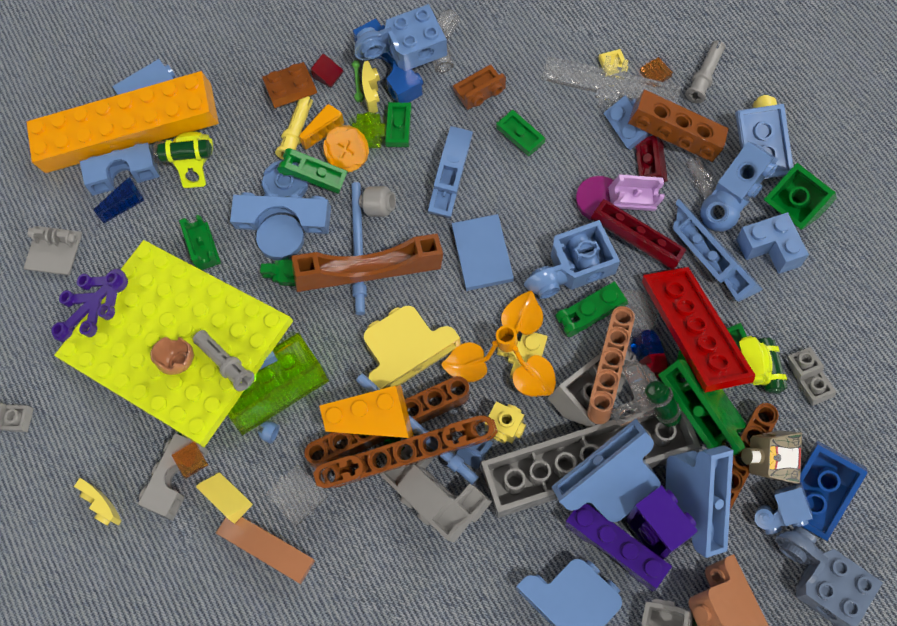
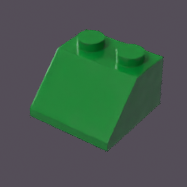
M796 163L764 198V201L780 214L788 212L793 224L802 231L817 220L837 197L835 191L799 163Z

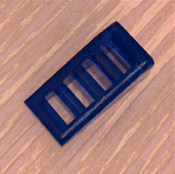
M129 177L93 210L100 220L106 223L143 202L144 198Z

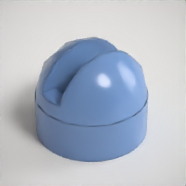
M270 421L263 422L260 426L264 429L263 431L258 430L259 437L271 444L278 435L280 425Z

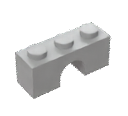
M175 433L173 438L167 441L161 461L155 464L148 486L141 490L138 505L173 521L185 497L172 489V479L176 473L182 470H189L197 474L208 450L194 441Z

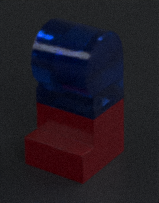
M647 329L631 340L630 348L636 355L639 369L635 371L637 381L660 379L659 374L667 369L669 365L658 335L654 331Z

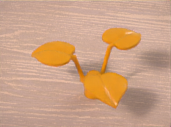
M532 291L521 294L506 306L501 316L502 326L496 331V341L492 342V347L485 357L481 346L468 342L455 348L448 358L441 363L443 369L451 377L460 376L465 378L468 383L476 382L487 374L488 370L485 362L490 360L496 348L499 347L503 352L513 351L522 365L513 373V384L521 394L531 397L550 396L553 394L556 386V377L550 362L542 356L533 355L525 363L517 347L518 332L524 335L533 334L539 330L543 323L542 309Z

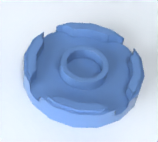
M283 160L274 162L266 168L261 184L265 194H276L279 197H288V195H299L302 197L305 195L308 189L307 181L278 172L279 163ZM297 162L292 163L296 166H299V163Z
M275 215L261 223L257 230L256 241L259 249L266 257L272 260H286L301 250L304 244V233L301 224L295 218L288 215Z

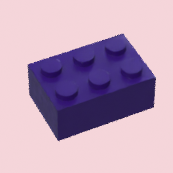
M661 485L637 503L625 521L642 543L664 560L683 546L698 530L695 528L697 524L688 512L683 513L678 507L676 496L669 489L665 490Z

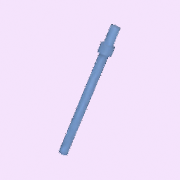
M354 182L351 184L354 256L363 255L362 208L359 205L361 184ZM357 282L352 286V296L355 298V314L364 315L367 286L364 282Z
M363 373L356 379L368 392L380 390ZM409 415L413 433L420 435L428 432ZM431 437L426 441V444L436 451L438 448L437 439ZM450 452L440 455L448 463L447 467L454 473L457 471L470 484H473L479 478L464 464L465 461L458 454L454 455Z

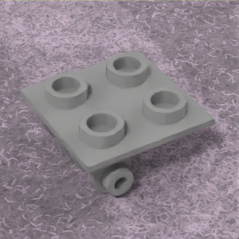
M41 226L29 228L27 234L28 237L32 238V243L23 269L70 276L82 232Z

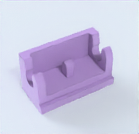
M619 174L608 187L610 203L620 209L656 211L657 206L663 201L665 196L664 194H658L659 189L664 185V180L659 177Z

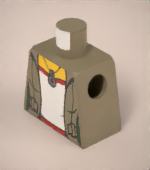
M778 430L752 436L750 448H745L741 454L742 461L745 464H749L750 474L800 484L802 433Z

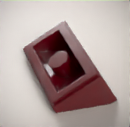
M649 136L635 146L639 176L663 178L664 182H667L663 141L657 136Z

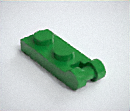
M287 148L283 154L284 160L279 163L277 168L279 173L292 175L339 194L348 171L294 149ZM297 162L299 163V166H296L292 163Z
M614 281L568 309L560 310L555 315V318L565 327L564 332L567 337H572L612 314L615 308L626 306L628 300ZM578 316L580 320L573 322L571 318Z

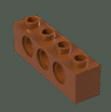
M645 89L634 103L628 122L630 125L711 162L724 149L729 129Z

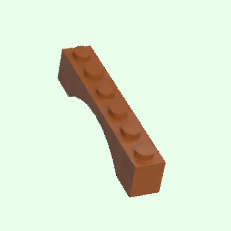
M438 233L413 237L393 248L367 255L333 256L318 252L293 255L292 269L296 290L301 292L441 269L443 251Z

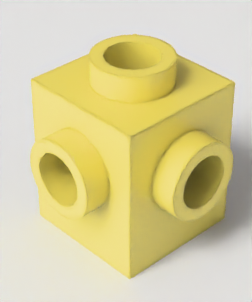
M496 401L488 416L494 419L498 433L494 437L495 440L501 443H506L507 441L512 444L516 437L521 438L526 424L523 423L524 414L521 413L522 411L511 404L505 406ZM485 422V431L488 432L489 426Z

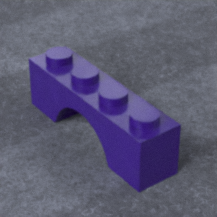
M587 503L574 510L565 522L564 526L585 542L596 546L623 566L630 576L652 592L658 588L672 568L669 563L616 524L608 521L601 513Z

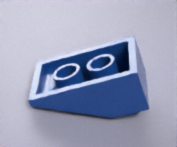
M816 441L800 469V483L803 485L813 519L808 520L809 523L801 527L828 541L868 473L867 467Z

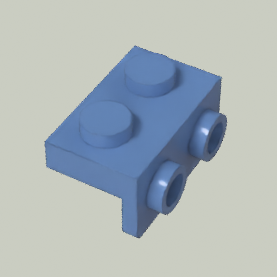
M625 95L607 109L604 115L625 146L631 150L642 140L652 136V134L628 124L636 99L631 100Z

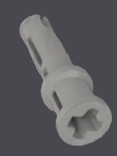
M719 41L712 42L700 71L693 75V83L685 92V96L689 101L693 103L704 102L706 98L705 92L713 83L712 75L726 48L723 42L720 43L718 49L716 47Z
M205 330L198 331L194 335L193 343L219 367L220 374L224 378H228L237 391H243L250 387L255 375L252 371L246 370L241 365L240 359L234 356L231 357Z

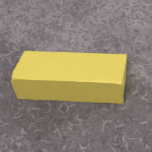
M220 472L196 486L234 524L253 505Z

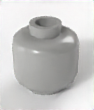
M369 186L360 195L359 205L369 217H385L395 209L396 197L394 192H391L387 186Z

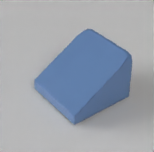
M487 441L472 447L459 449L456 454L465 461L464 463L478 469L493 442Z

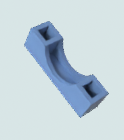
M249 192L233 195L230 222L235 229L258 230L261 223L267 218L276 214H289L300 221L305 233L329 234L331 205L328 199L324 197L312 196L311 199L302 198L299 195L279 197L271 193H267L264 196H255V194Z

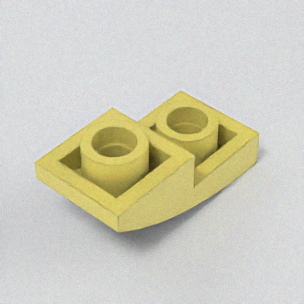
M365 61L362 69V85L366 105L371 115L378 112L377 102H380L377 93L379 91L377 82L380 81L377 69H372L369 61Z
M79 478L74 487L82 491L79 495L81 498L92 503L89 509L97 513L94 518L107 526L110 522L119 526L121 523L120 516L110 500L96 487Z

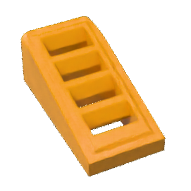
M330 104L326 105L299 135L302 148L307 150L327 137V134L332 129L343 125L342 113Z

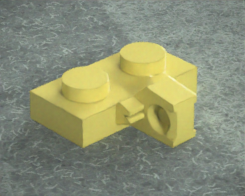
M538 333L522 334L517 347L525 363L533 355L543 356L548 336ZM498 347L497 355L509 358L508 362L513 364L510 378L513 379L514 371L522 365L513 351L503 352Z

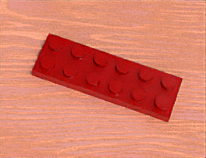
M689 267L643 275L642 284L704 393L754 382L755 373Z

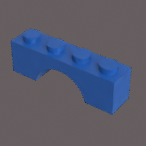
M375 18L354 29L355 43L357 41V34L362 29L372 27L376 31L385 29V25L381 26ZM390 51L377 57V59H382L393 67L386 81L388 92L395 102L409 103L423 95L422 85L424 83L418 72L414 73L412 69L404 71L399 68Z

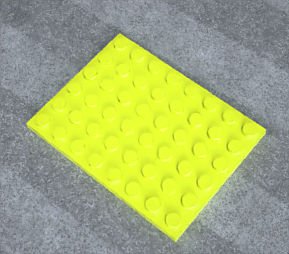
M143 240L121 268L128 278V284L122 292L117 293L114 306L115 315L113 318L105 320L98 316L96 334L92 337H86L80 333L79 328L87 320V314L54 356L204 448L245 390L237 391L233 387V383L220 374L219 367L193 343L194 335L198 331L205 330L231 357L234 356L240 359L241 365L256 375L293 320L290 316ZM106 296L102 299L101 305L105 303ZM164 337L171 340H178V337H181L193 347L194 358L191 366L186 371L176 375L162 373L151 361L150 352L154 344Z

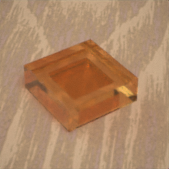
M659 57L640 69L642 76L653 88L671 78L673 73Z
M195 442L172 454L185 479L209 465Z

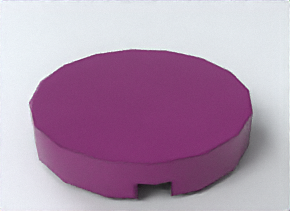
M594 176L581 183L576 194V205L583 216L590 219L603 199L610 202L608 187L614 180L609 177Z

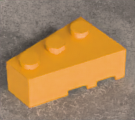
M392 386L319 406L325 432L403 438L414 437L401 386Z

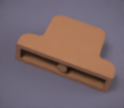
M735 555L728 556L706 567L705 575L710 588L689 599V608L697 626H769Z

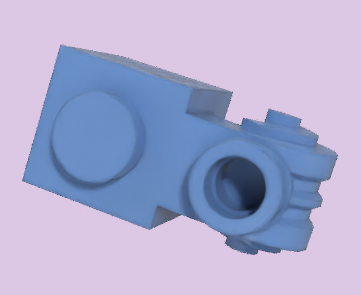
M802 483L776 489L774 496L778 508L773 510L768 505H762L758 507L754 517L755 523L765 530L766 535L782 531L781 526L792 525L793 528L805 526L809 523L808 520L813 519Z

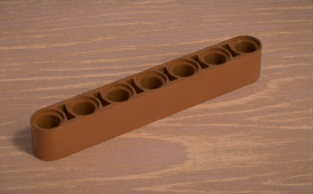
M452 377L406 398L407 410L409 408L418 409L419 412L412 418L419 424H422L465 404L470 396L469 383L463 377ZM455 387H462L465 390L461 395H455L451 391ZM438 397L442 402L437 406H432L428 403L429 400ZM332 432L309 443L305 448L304 454L310 465L317 469V467L324 463L346 456H353L392 437L370 435L368 438H360L359 434ZM347 440L348 444L344 449H336L338 441ZM318 450L324 451V456L320 460H312L314 452Z

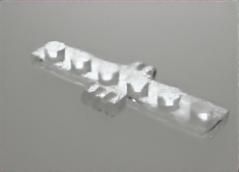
M606 55L603 68L547 56L542 74L543 81L595 92V98L599 99L597 107L602 108L604 100H607L606 109H609L613 102L616 103L619 98L625 95L631 100L634 98L637 100L644 89L677 104L682 87L625 74L629 60L624 59L622 67H618L620 58L615 57L614 64L609 65L611 56Z

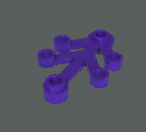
M113 269L106 276L91 277L87 274H81L76 282L80 288L84 290H89L91 287L101 288L95 293L73 294L66 290L60 294L59 302L67 307H71L74 304L83 305L65 322H58L53 325L51 333L54 339L64 343L72 335L75 329L74 326L87 314L88 318L80 325L79 331L86 337L94 336L97 332L98 316L105 320H110L115 315L114 306L117 293L122 292L128 284L125 272L120 269ZM106 296L105 303L101 305L102 299Z

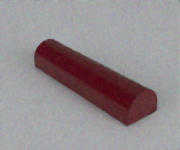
M605 199L601 201L590 218L594 222L600 220L605 229L672 270L676 268L687 250Z

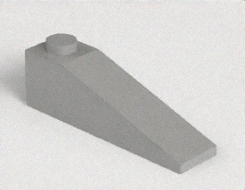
M630 340L616 398L620 394L625 380L630 375L641 354ZM602 352L560 384L553 394L547 398L564 418L589 427L595 425L588 418L587 410ZM596 406L599 409H605L602 406Z

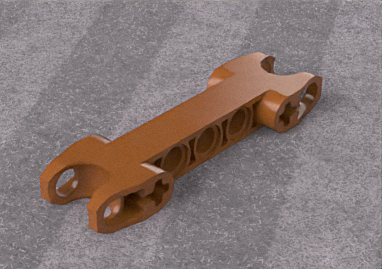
M480 415L455 422L440 429L324 463L313 472L316 486L337 488L362 481L375 475L490 441L497 435L498 430L495 420L487 416ZM487 422L489 426L488 432L483 436H479L477 426L479 423ZM456 432L462 433V436L458 438L459 442L453 440ZM431 437H435L438 441V448L434 452H429L426 448V441ZM405 445H409L413 449V455L408 460L403 459L401 456V449ZM380 453H384L388 460L387 464L382 468L376 463V458ZM359 465V468L356 469L355 472H353L352 468H355ZM331 470H334L335 472V479L333 482L329 478ZM321 472L324 478V482L321 480Z

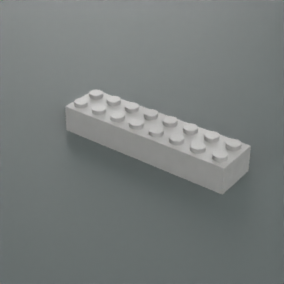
M678 404L677 406L680 409L682 418L677 425L672 427L664 426L652 407L604 424H598L482 461L481 469L497 518L558 499L551 486L635 419L642 424L654 442L652 450L643 458L651 469L667 464L669 456L691 450L697 452L701 448L692 424Z

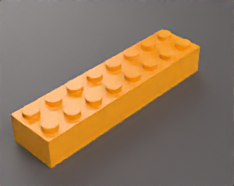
M202 71L26 121L32 163L45 173L80 164V161L92 156H101L114 150L133 147L136 144L154 143L185 132H192L219 124L212 85Z

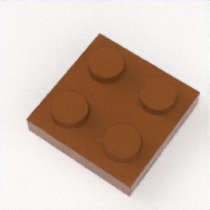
M304 62L293 64L288 68L273 71L268 75L262 76L274 108L317 93L315 84Z

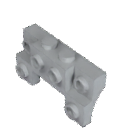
M426 444L427 450H428L429 452H434V450H432V449ZM409 445L401 451V456L405 460L410 459L413 455V449ZM434 458L379 474L401 495L400 501L403 504L419 512L417 517L428 526L431 524L447 541L454 543L471 521L477 522L492 502L473 484H469L456 498L426 470Z

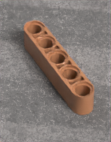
M625 306L617 307L612 312L594 381L587 416L595 424L608 422L613 410L635 319L634 312ZM596 406H602L605 409H599Z

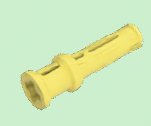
M309 96L298 100L289 127L281 135L282 142L280 147H277L275 154L282 160H284L283 154L287 148L296 150L297 146L301 144L299 135L313 103Z

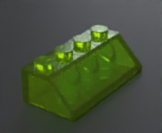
M299 332L273 349L278 361L257 372L253 383L242 393L228 413L231 421L242 436L329 382L322 366Z

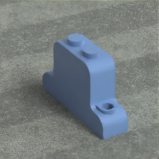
M635 419L551 487L559 502L566 509L576 510L586 503H592L608 521L618 522L625 516H628L637 503L660 487L659 479L643 459L652 450L654 442L642 424Z
M724 445L704 449L700 452L691 450L669 456L667 459L666 490L669 489L678 500L677 505L682 512H688L697 524L695 528L698 532L692 537V543L695 550L705 558L726 552L728 549L733 450Z
M581 559L572 560L549 584L536 574L535 576H526L516 586V590L552 626H605L622 606V599L618 594L620 589L612 581H604L598 575L600 570L589 560L587 562Z

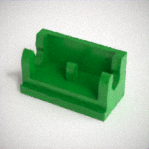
M196 215L197 221L194 223H189V220L186 218L181 219L179 222L192 262L196 268L204 270L221 264L208 222H204L200 215Z

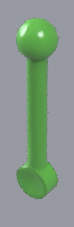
M354 60L352 62L356 83L354 98L356 102H362L364 97L360 89V62Z

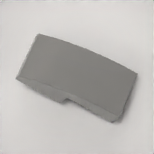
M811 347L787 357L793 374L811 406L835 397L836 390L824 375V365Z
M0 402V430L28 433L34 408L25 405H6Z

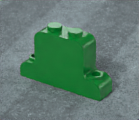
M677 360L659 374V377L665 386L669 387L673 398L708 449L725 446V442L728 441L732 446L730 449L733 450L734 456L745 448L738 433L746 428V423L723 389L704 393L685 360ZM681 374L686 379L684 383L680 381Z

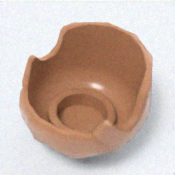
M164 337L154 344L150 356L151 361L162 373L176 375L186 371L191 366L194 352L193 347L181 337H178V340Z

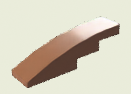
M226 517L216 532L217 535L299 584L303 582L315 562L313 558L243 517L235 524Z

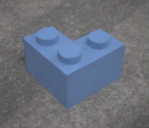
M788 212L742 227L736 239L746 260L769 253L778 274L801 267L809 255Z

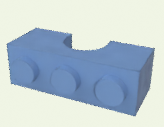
M148 142L136 144L133 147L122 150H114L101 156H92L80 161L84 185L92 196L115 190L114 178L121 171H130L137 183L160 177L155 154Z

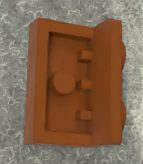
M490 64L453 85V91L466 109L469 110L474 106H480L493 95L497 96L506 89V76L503 73L499 75Z

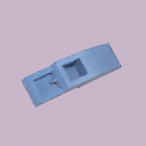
M450 126L438 167L428 213L451 219L473 131Z

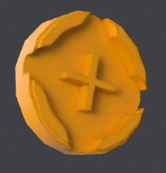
M350 125L338 126L332 129L327 134L326 140H324V155L331 165L348 172H353L361 168L367 161L369 154L368 142L364 134Z

